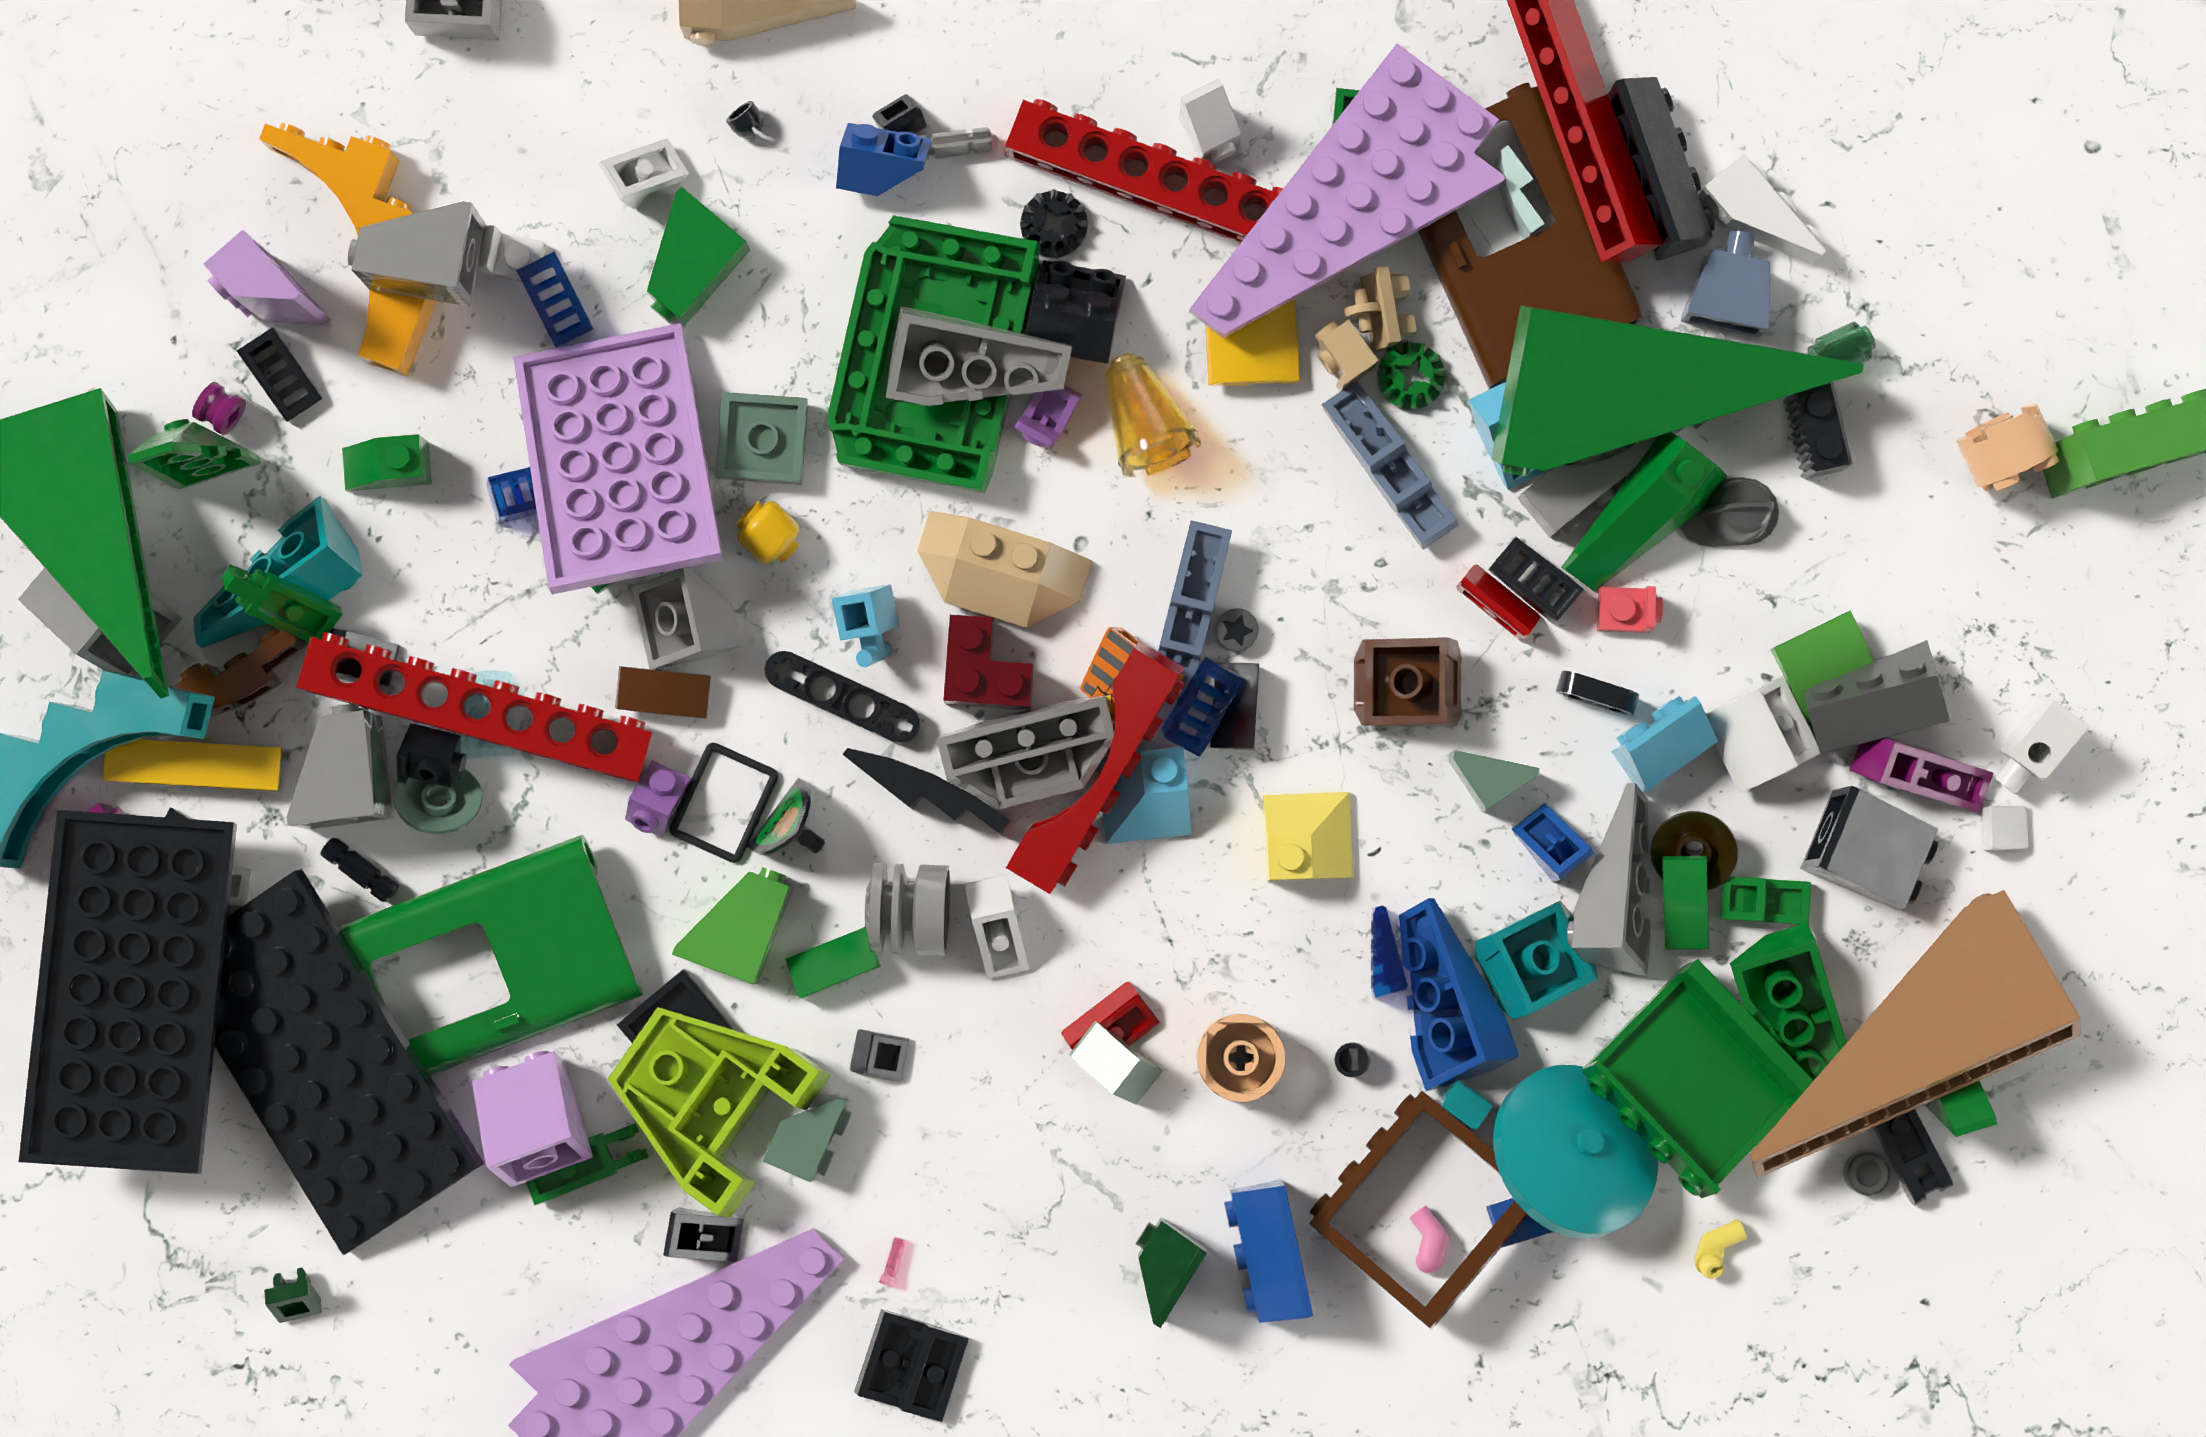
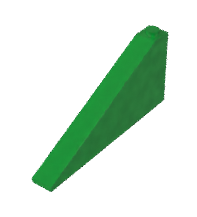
M1521 305L1491 460L1504 465L1503 472L1529 476L1530 469L1546 471L1860 374L1863 371L1864 364Z
M98 388L0 419V519L159 698L168 697L169 692L117 409L104 391Z

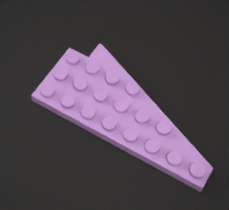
M1396 43L1190 307L1189 313L1224 338L1499 187L1506 176L1475 154L1498 124L1499 119Z
M812 1228L515 1358L509 1366L538 1394L508 1426L519 1437H677L843 1261L844 1257Z

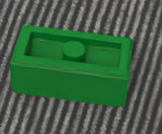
M865 927L785 959L799 999L881 967L877 954L870 952L869 937Z

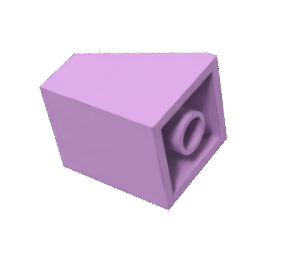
M554 1051L532 1053L525 1057V1062L512 1067L498 1066L484 1072V1077L472 1081L486 1166L510 1187L593 1158L566 1064Z

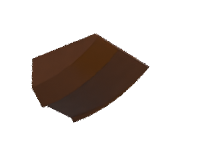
M1449 637L1362 640L1354 657L1353 710L1361 725L1457 726L1462 712V656L1458 641Z

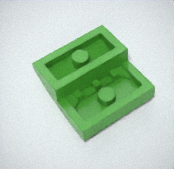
M1851 610L1770 649L1808 726L1812 723L1807 709L1805 690L1814 687L1818 683L1832 680L1873 663L1869 649Z

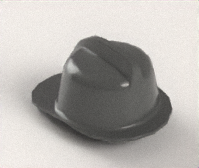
M1745 477L1726 478L1703 510L1679 528L1689 540L1702 546L1750 545L1761 542L1771 535L1778 522L1779 508L1774 494L1768 486L1760 481Z

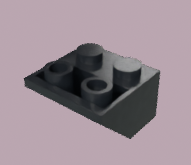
M1043 260L1030 306L1026 335L1071 345L1070 357L1108 364L1114 342L1126 275L1116 274L1107 269L1095 270L1074 266L1066 261L1053 262Z

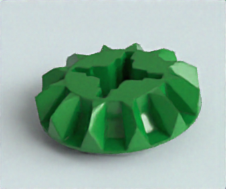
M1407 341L1391 347L1383 356L1378 366L1377 381L1381 393L1390 403L1402 409L1416 410L1428 406L1440 395L1444 387L1446 370L1440 355L1435 353L1425 343L1419 344ZM1416 360H1419L1418 374L1424 377L1423 379L1426 381L1420 382L1415 380L1412 386H1409L1408 390L1404 391L1405 375L1400 373L1398 369H1409Z

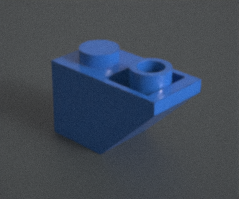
M848 123L839 147L836 189L872 196L883 194L924 169L932 139L918 136L912 132H895L879 129L870 124Z

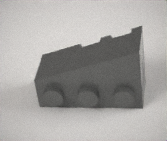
M1928 640L1832 680L1818 683L1804 691L1807 709L1820 754L1950 721Z

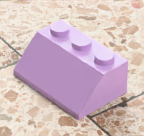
M243 229L203 263L213 275L207 280L208 283L224 300H228L236 309L239 308L247 317L254 313L264 322L325 325L331 320L276 257Z

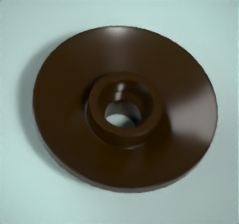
M1687 811L1671 816L1658 827L1651 841L1650 856L1652 865L1662 880L1663 856H1707L1708 890H1711L1724 883L1734 871L1738 859V846L1733 832L1722 820L1705 812ZM1697 841L1702 844V848L1691 850L1687 847V843Z

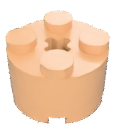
M2037 403L2020 407L2022 414L2015 417L2012 414L2009 415V412L1995 417L1966 432V437H1958L1956 439L1977 487H1982L1984 491L1993 488L1999 491L2019 482L2018 473L2027 472L2032 469L2038 472L2059 462L2056 455L2059 450Z
M1229 1014L1211 1023L1203 1032L1196 1050V1063L1201 1078L1214 1093L1229 1101L1249 1102L1264 1096L1277 1084L1284 1071L1285 1051L1277 1032L1264 1020L1248 1014ZM1238 1045H1244V1051L1252 1054V1060L1244 1062L1243 1069L1238 1070L1236 1069V1063L1229 1061L1228 1056L1229 1053L1236 1052Z

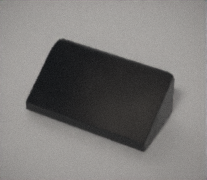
M1215 663L1210 748L1254 750L1259 663Z

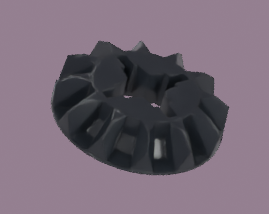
M1052 189L1048 192L1037 193L1028 204L1024 205L1020 229L1023 239L1039 243V255L1059 258L1071 254L1082 244L1087 234L1088 219L1084 206L1071 193ZM1045 209H1048L1049 213L1052 212L1055 217L1069 214L1061 223L1063 238L1052 228L1048 230L1043 229L1038 232L1047 223Z

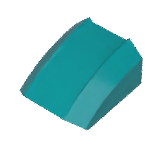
M1557 901L1475 941V960L1480 964L1501 1010L1513 1020L1529 1015L1598 979L1595 964L1584 962L1569 946L1567 929L1569 922L1574 921V917L1561 901Z

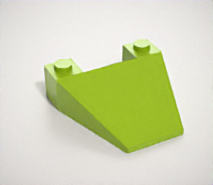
M657 1007L607 1079L683 1191L715 1215L731 1218L756 1181L723 1158V1155L769 1090H772L793 1107L807 1110L831 1074L796 1049Z

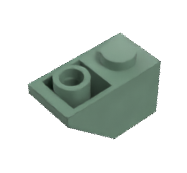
M839 1097L780 1121L763 1162L808 1182L815 1180L817 1174L825 1176L835 1153L828 1150L834 1134L843 1135L852 1112L845 1109L849 1100Z

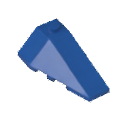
M1428 898L1399 914L1403 965L1410 971L1412 995L1406 996L1407 1008L1414 1011L1416 1035L1410 1036L1411 1051L1425 1091H1432L1453 1084L1456 1081H1462L1490 1072L1520 1057L1503 1011L1435 898Z

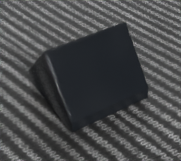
M904 94L872 115L879 129L916 134L927 127L921 109L908 94Z

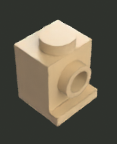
M1349 319L1340 326L1336 321H1333L1315 335L1319 342L1318 347L1321 350L1318 358L1330 375H1334L1337 372L1340 376L1336 384L1340 392L1376 368L1379 360Z

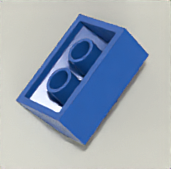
M1279 1179L1230 1190L1232 1200L1224 1202L1229 1228L1237 1226L1241 1243L1233 1245L1238 1271L1247 1269L1250 1286L1242 1288L1247 1313L1256 1312L1259 1323L1313 1317L1285 1184Z

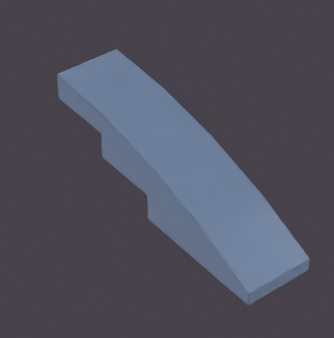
M1357 381L1322 404L1324 411L1350 450L1423 550L1458 526L1455 516L1432 488L1431 480L1407 451L1403 439Z
M1193 520L1190 521L1158 649L1159 653L1184 667L1182 673L1185 674V677L1182 681L1185 682V685L1176 700L1189 703L1232 534V530Z

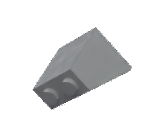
M45 568L18 598L31 613L76 655L104 671L132 676L137 673ZM150 591L159 643L161 644L182 617Z

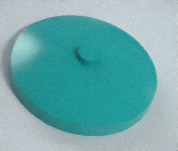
M1555 1065L1532 1073L1518 1083L1503 1100L1494 1125L1493 1145L1495 1160L1501 1178L1510 1195L1533 1220L1553 1232L1573 1238L1602 1237L1628 1225L1645 1209L1656 1186L1658 1160L1647 1147L1649 1143L1638 1131L1630 1130L1620 1121L1617 1116L1618 1110L1608 1099L1598 1097L1587 1085L1588 1078L1580 1071L1583 1068L1582 1066Z

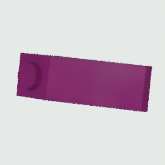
M1889 737L1859 744L1850 771L1879 783L1977 813L1981 810L1994 774L1991 771Z

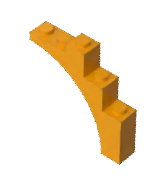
M281 123L279 128L268 124L264 125L259 140L269 150L299 163L322 180L338 197L354 224L357 235L360 227L414 214L411 212L413 206L402 200L388 197L387 202H384L400 162L396 155L389 150L391 147L389 143L369 135L366 136L365 141L351 136L344 152V145L325 137H321L319 143L304 138L305 132L292 125ZM370 290L368 320L359 356L371 365L408 377L436 301Z

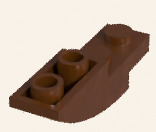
M275 628L259 640L261 646L247 655L245 652H242L228 660L223 665L224 672L221 673L216 666L207 663L202 666L200 663H197L184 670L178 676L180 682L174 686L215 697L210 717L220 715L258 699L281 685V682L272 670L306 647L307 644L304 640Z

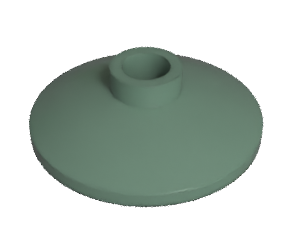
M464 769L462 777L460 779L454 778L451 787L439 784H426L414 778H408L406 784L399 782L395 789L394 803L398 815L410 827L425 833L445 834L457 831L475 819L482 805V790L477 779Z

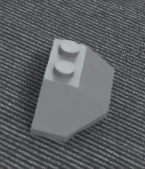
M1104 695L1059 702L979 722L936 739L947 781L1000 810L1083 789L1112 745L1114 729Z

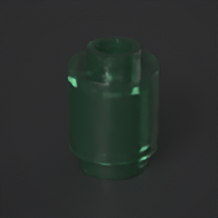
M1852 321L1816 338L1815 344L1809 346L1807 352L1812 355L1863 364L1872 359V350L1875 349L1876 344L1867 326L1860 327L1857 322Z

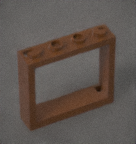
M1421 1091L1416 1098L1409 1094L1400 1103L1394 1112L1398 1119L1388 1131L1381 1127L1366 1144L1370 1152L1359 1164L1353 1160L1343 1170L1337 1179L1342 1185L1332 1197L1325 1193L1315 1203L1309 1212L1314 1216L1309 1224L1432 1331L1529 1215L1514 1200L1426 1306L1421 1304L1329 1224L1424 1111L1500 1175L1494 1151L1424 1091Z

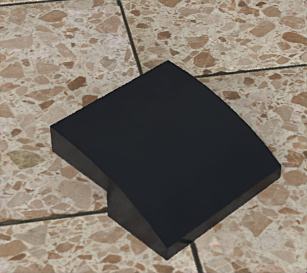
M881 1309L854 1393L863 1398L898 1407L903 1412L942 1422L969 1338L908 1316Z

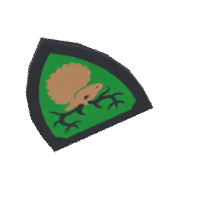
M799 777L749 842L747 847L754 853L759 855L771 854L787 846L793 840H796L814 854L822 849L825 840L805 826L811 804V790L807 783Z

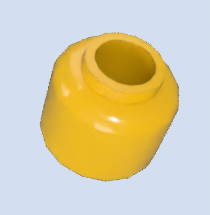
M758 500L735 524L739 528L736 536L738 543L761 564L771 563L776 558L783 563L799 547V544L794 540L799 533L798 522L775 501L762 504Z

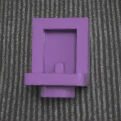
M1065 384L1064 389L1036 392L1033 394L1024 414L1018 419L1015 428L1021 431L1023 438L1031 444L1039 447H1045L1046 445L1052 448L1062 437L1083 394Z
M651 760L629 797L625 820L632 823L641 832L653 833L664 837L668 830L670 818L689 785L690 777Z

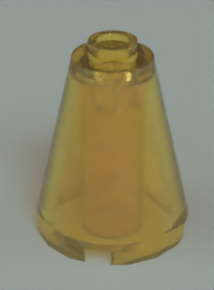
M1132 353L1123 354L1113 359L1110 363L1111 367L1105 372L1118 465L1122 474L1128 477H1136L1134 470L1146 469L1149 476L1170 469L1192 456L1189 448L1193 444L1197 448L1200 447V436L1143 357L1134 356Z

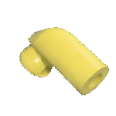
M1739 1219L1710 1230L1701 1237L1694 1259L1696 1269L1708 1279L1719 1277L1724 1271L1722 1260L1725 1249L1747 1239Z

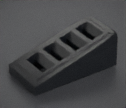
M274 327L237 350L239 356L286 422L323 399ZM274 344L278 351L258 364L254 356ZM284 358L288 365L267 378L263 371ZM293 372L298 379L277 393L273 385ZM304 387L308 394L287 407L283 399L299 388Z
M1517 537L1511 541L1488 569V571L1552 624L1561 618L1584 590L1568 575ZM1520 553L1525 559L1512 574H1509L1504 569ZM1533 564L1538 570L1524 585L1518 580L1530 565ZM1546 575L1551 581L1538 596L1532 590ZM1559 586L1565 592L1551 606L1546 600Z

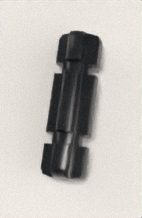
M332 837L328 840L320 852L324 859L332 865L338 864V869L362 888L371 889L370 894L381 902H388L396 894L399 888L398 883L387 875H380L381 870L356 851H349V846L339 838Z

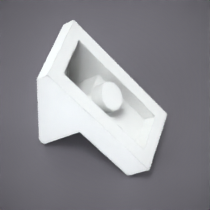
M668 138L601 160L598 164L619 200L632 209L638 208L650 193L680 183L689 174Z
M486 225L477 274L538 286L546 244L541 240L502 233L497 226Z

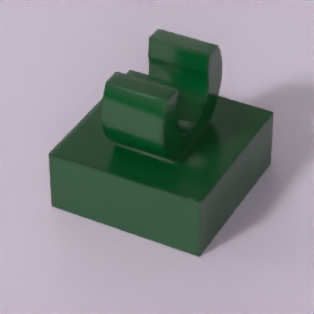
M302 1267L297 1268L298 1278L296 1282L286 1284L282 1274L276 1273L273 1277L274 1287L264 1290L265 1305L279 1323L322 1313L321 1297L311 1285L310 1277Z

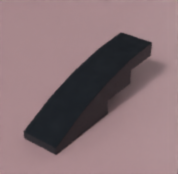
M847 748L842 754L912 810L924 797L956 823L966 810H969L999 835H1002L1011 824L1008 818L976 796L930 772L889 757Z

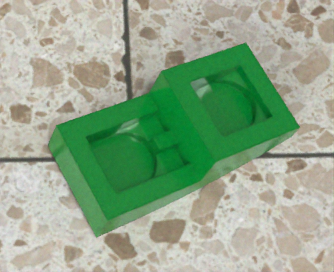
M1663 856L1665 949H1709L1707 856Z
M1730 876L1722 883L1720 919L1797 925L1808 923L1809 925L1811 882Z

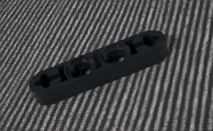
M778 651L772 654L766 661L764 668L765 677L778 690L893 743H909L919 734L921 724L917 713L911 707L789 651ZM787 659L792 660L791 668L802 675L805 673V667L813 669L804 681L802 693L795 690L800 684L797 680L786 677L783 682L777 681L778 673L773 670L776 663L783 665ZM825 676L834 681L836 689L830 699L821 701L814 698L811 687L817 678ZM861 694L870 696L875 706L873 713L863 719L856 718L850 711L851 701L854 697ZM883 702L891 705L886 710L887 714L895 718H900L902 713L909 715L908 722L913 725L910 732L902 731L900 736H896L893 734L894 726L883 720L881 721V728L872 726L881 715Z

